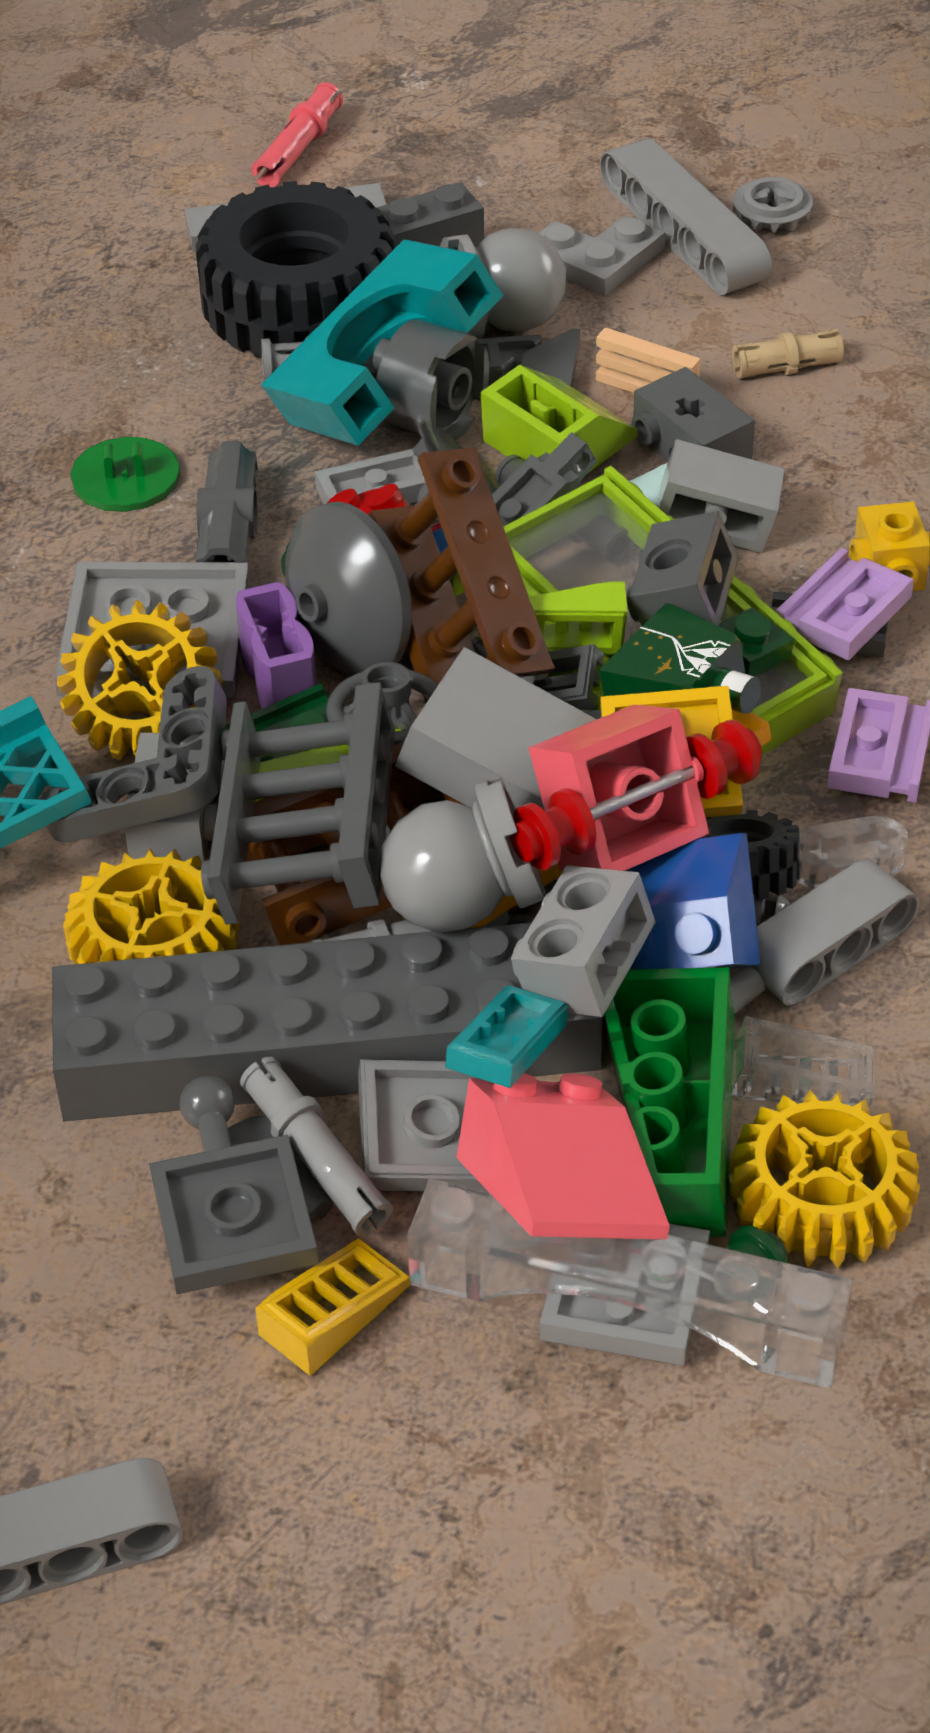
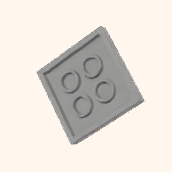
M77 561L55 674L57 697H65L67 695L61 693L57 686V676L68 673L60 662L61 653L78 652L71 642L73 632L90 636L92 634L88 625L90 615L100 619L104 624L112 620L109 615V609L112 604L120 608L123 616L130 615L131 608L137 599L144 604L147 615H150L159 602L167 606L170 619L183 611L189 616L191 622L190 629L199 626L204 629L208 637V642L205 646L214 647L219 661L213 668L221 673V686L226 694V698H235L241 655L236 595L240 590L249 589V564L237 562ZM141 644L131 646L130 648L137 651H144L154 647L155 645ZM110 659L103 665L97 675L93 692L94 697L104 691L102 684L113 674L115 667ZM187 664L175 673L178 674L179 672L187 669ZM126 667L131 682L135 681L140 687L144 686L154 696L149 681L145 682L140 676L136 677Z

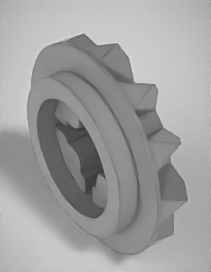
M765 177L747 182L737 189L733 197V212L738 214V218L742 222L752 224L754 231L765 228L770 229L774 234L777 229L784 228L788 231H794L797 224L807 223L810 211L813 208L812 195L804 186L780 177ZM769 202H773L774 207L769 206Z

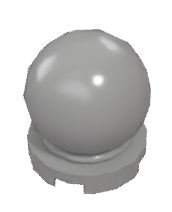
M505 228L487 235L476 247L473 245L468 234L444 237L442 239L440 247L477 254L504 295L467 334L482 339L486 323L500 331L525 332L544 325L558 311L566 293V267L556 246L537 232L528 229Z
M502 777L475 784L478 801H474L472 807L449 800L420 805L397 821L381 846L380 877L382 889L392 907L410 923L436 933L469 929L492 915L504 894L508 897L514 896L520 909L543 901L544 894L546 893L539 870L529 862L522 861L515 853L510 842L509 835L517 832L513 819L516 808Z

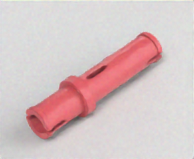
M328 82L320 83L306 102L299 103L291 111L289 123L251 167L253 177L258 175L265 167L263 174L256 180L260 185L269 184L270 188L277 186L281 178L309 143L325 133L328 126L327 121L343 103L342 93L338 94L330 102L331 97L338 91L335 85Z

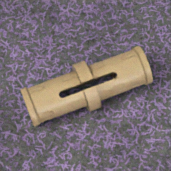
M836 328L795 336L792 332L779 333L777 339L735 344L732 348L733 368L735 373L737 372L738 379L784 371L786 376L793 375L801 368L841 363L844 357L842 337Z

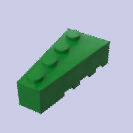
M729 967L629 969L602 1017L622 1103L628 1113L668 1223L709 1230V1237H726L735 1041V1013Z

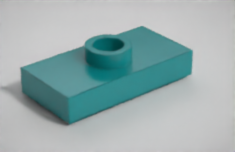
M505 986L447 1046L445 1068L511 1088L567 1026L569 1004L514 986Z

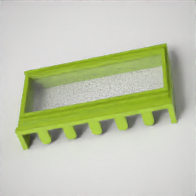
M609 466L604 469V475L505 525L504 530L528 596L603 582L625 581L627 600V590L633 584L639 566V553L641 550H644L651 525L675 519L660 510L643 494L642 490L635 483L629 482L615 468ZM457 572L450 579L455 597L465 592ZM733 575L720 623L754 607L795 639L791 658L755 676L760 680L761 694L752 712L769 723L772 738L771 741L761 746L762 755L835 712L843 672L837 668L829 656L819 652L801 636L790 621L781 618L757 596L748 584L742 583ZM628 606L624 644L642 627L640 622H635L631 618ZM556 621L544 622V626L556 624ZM604 654L603 665L614 654ZM603 665L596 666V671H597L598 673H599V669H600ZM578 669L548 673V677L578 673ZM601 681L600 687L593 688V693L598 697L597 708L586 711L600 710V697L604 696Z

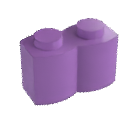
M280 582L238 591L236 595V612L241 658L246 671L255 679L257 699L261 708H265L317 685L313 640L305 626L298 622L296 602L290 590Z

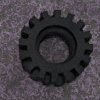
M747 810L746 814L706 817L709 834L701 838L737 833L747 834L753 895L758 900L769 898V892L778 896L787 893V888L793 889L797 885V881H799L800 833L799 827L792 825V820L788 818L778 820V814L770 812L763 816H758L757 810Z

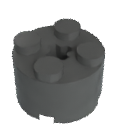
M420 319L406 322L391 339L383 338L376 346L373 355V365L378 370L377 383L395 407L383 421L387 424L420 434L416 418L419 415H424L432 430L440 427L452 439H459L471 427L476 418L467 415L474 399L481 401V392L488 386L489 356L485 345L476 343L475 340L478 338L473 335Z

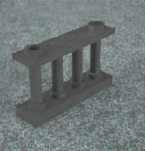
M380 682L357 685L355 687L353 712L345 713L344 720L256 732L246 701L233 704L230 729L224 730L221 738L225 763L210 860H204L201 866L204 893L208 900H216L225 925L238 923L242 891L245 888L334 877L336 883L345 882L353 908L380 904L381 846L385 842L395 735V728ZM342 745H348L349 753L341 755L339 762L259 773L261 757ZM342 787L344 789V798H337L334 806L253 816L255 799ZM337 831L340 834L339 843H332L329 851L247 861L249 843Z

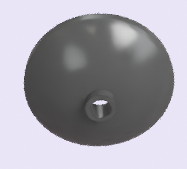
M331 502L310 509L300 518L293 530L286 553L285 582L286 587L295 598L298 622L305 626L312 637L314 652L324 662L349 677L363 672L366 668L376 663H398L405 653L410 638L412 606L407 578L394 546L382 528L368 514L353 505L343 502Z

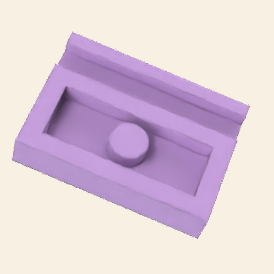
M840 548L777 609V614L781 618L790 621L798 633L809 643L849 661L912 597L914 579L864 557L859 562L848 558V550Z
M848 688L830 763L827 788L889 798L890 792L908 795V802L916 803L930 739V700H927L926 706L908 704L909 697Z

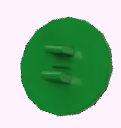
M120 437L104 440L86 449L74 461L70 476L75 494L86 504L104 511L128 512L148 508L164 500L177 487L180 467L175 453L164 444L142 437Z

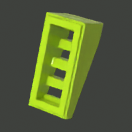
M625 581L603 582L529 596L548 651L595 644L603 654H615L623 646L627 620ZM545 621H556V624L544 626Z

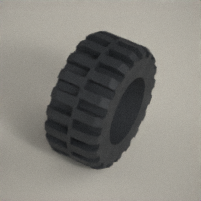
M297 181L283 182V186L271 188L268 184L256 187L254 192L248 195L242 192L232 197L228 206L221 204L213 211L198 234L196 258L204 318L210 323V328L223 341L227 340L233 348L241 352L250 350L255 357L261 359V339L269 338L272 344L303 342L394 250L393 231L389 227L388 220L371 201L362 195L354 197V194L349 189L340 186L332 189L321 182L311 181L310 185H297Z

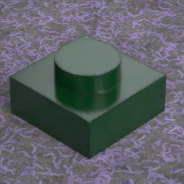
M754 607L719 624L720 627L734 633L740 640L744 669L747 675L755 677L791 658L795 639Z

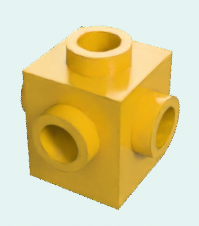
M915 502L858 507L855 537L849 543V558L859 562L864 557L914 579L912 591H920L926 588L928 566H930V531H925Z

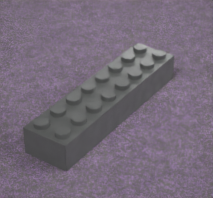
M532 922L474 927L443 933L431 931L53 966V1074L63 1122L179 1111L180 1096L184 1087L194 1078L204 1075L215 1076L225 1081L233 1091L235 1105L256 1103L249 1093L242 1089L240 1079L245 1070L254 1062H257L260 1069L266 1075L268 1071L262 1065V1058L272 1056L276 1058L283 1071L302 1095L313 1098L359 1093L358 1070L360 1059L446 1061L447 1046L505 986L510 985L522 989L519 979L514 974L511 957L517 942L524 937ZM568 1013L567 1026L524 1073L534 1077L601 1070L602 1017Z

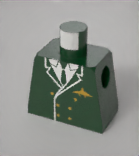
M665 603L599 669L604 696L729 686L731 710L748 714L756 707L761 694L760 680L757 677L745 674L741 643L734 633L669 603Z

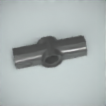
M240 441L222 442L216 451L209 453L205 488H198L196 516L199 539L197 540L196 562L247 563L250 538L257 537L258 503L255 488L257 486L256 477L258 473L256 452L249 451Z

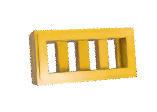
M358 1238L283 1285L263 1300L255 1308L258 1334L311 1376L411 1285L410 1277ZM361 1265L380 1281L371 1286L355 1274L353 1270ZM342 1281L358 1295L350 1299L335 1286ZM324 1297L337 1309L330 1313L317 1302ZM306 1313L316 1322L308 1326L299 1318Z

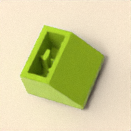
M518 365L481 392L483 441L506 457L518 455L525 461L531 454L536 458L546 452L551 454L572 432L589 445L594 457L597 459V462L589 471L591 472L638 437V429L567 383L522 365Z

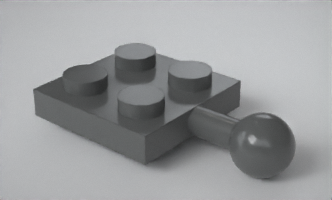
M211 1075L199 1076L191 1080L181 1093L179 1106L186 1122L192 1127L199 1129L204 1152L149 1163L176 1295L319 1264L317 1245L288 1134L232 1146L226 1124L231 1118L235 1107V1098L230 1086L222 1079Z

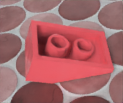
M523 1073L511 1088H507L479 1078H469L456 1158L530 1236L667 1240L670 1225L626 1108L602 1087L600 1080L582 1074H563L560 1082L538 1081L535 1077Z

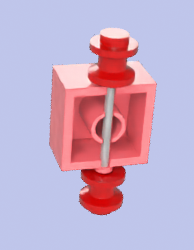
M635 704L528 747L544 810L534 803H527L515 810L513 819L517 832L509 835L511 845L522 861L529 862L538 870L549 869L558 863L562 872L567 865L626 871L709 834L701 797L710 799L720 795L725 790L727 778L736 784H745L754 780L760 771V761L762 759L761 744L752 730L733 719L717 724L713 729L710 740L705 735L699 733L686 737L679 709Z

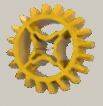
M137 599L131 608L130 615L123 616L120 608L112 604L109 609V615L112 620L104 624L100 619L90 615L88 625L92 634L86 636L73 632L71 642L78 652L61 653L60 662L68 673L57 676V686L60 692L67 694L61 699L60 705L65 715L74 716L71 721L74 732L80 736L89 733L88 742L91 748L96 751L109 744V751L112 757L119 761L125 756L130 747H132L136 758L140 733H159L164 689L171 678L176 675V671L186 664L187 669L196 666L208 667L215 673L222 685L220 671L213 668L219 661L214 647L205 646L208 642V637L204 629L200 628V626L190 629L191 622L189 616L183 611L170 619L167 606L159 602L150 615L146 614L144 604ZM141 644L155 645L154 647L144 651H137L130 648L131 646ZM110 659L115 667L113 674L102 684L104 691L94 697L93 692L97 675L103 665ZM126 667L136 677L140 676L145 682L149 681L154 696L144 686L140 687L137 682H131ZM138 711L151 715L149 718L137 720L122 719L126 715Z
M149 848L145 857L133 859L124 852L121 864L114 866L101 862L98 876H82L80 891L69 894L68 912L65 913L63 928L68 956L75 965L235 950L237 947L238 931L240 930V918L236 924L225 925L216 900L207 899L202 886V861L200 856L192 857L183 862L176 849L171 851L166 857H157L153 850Z
M810 1089L803 1099V1103L797 1104L783 1095L777 1104L776 1111L760 1106L758 1114L754 1117V1124H743L742 1131L738 1134L737 1144L734 1145V1151L730 1153L729 1172L731 1175L729 1176L728 1191L731 1196V1202L737 1204L736 1213L739 1217L740 1225H753L758 1229L772 1232L782 1241L788 1254L793 1250L803 1253V1258L808 1268L817 1256H829L838 1269L845 1260V1254L851 1253L863 1263H866L869 1255L872 1254L873 1246L889 1250L891 1243L895 1240L896 1232H905L906 1226L911 1222L913 1205H916L918 1202L920 1184L917 1183L919 1163L917 1161V1153L909 1151L910 1142L908 1141L907 1131L893 1130L890 1112L870 1116V1108L866 1098L856 1105L850 1106L844 1104L839 1090L830 1101H819ZM776 1165L785 1172L786 1183L782 1186L775 1181L770 1173ZM863 1170L870 1174L877 1185L873 1191L863 1183L864 1175L861 1174Z

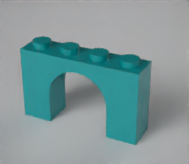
M404 239L288 356L261 386L290 425L359 446L395 409L368 368L363 366L375 352L378 343L383 338L391 339L402 325L414 319L424 320L468 333L504 295L477 254Z

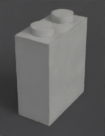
M464 647L411 725L395 767L469 807H472L474 801H478L475 784L502 777L516 809L527 803H534L544 810L528 747L597 719Z

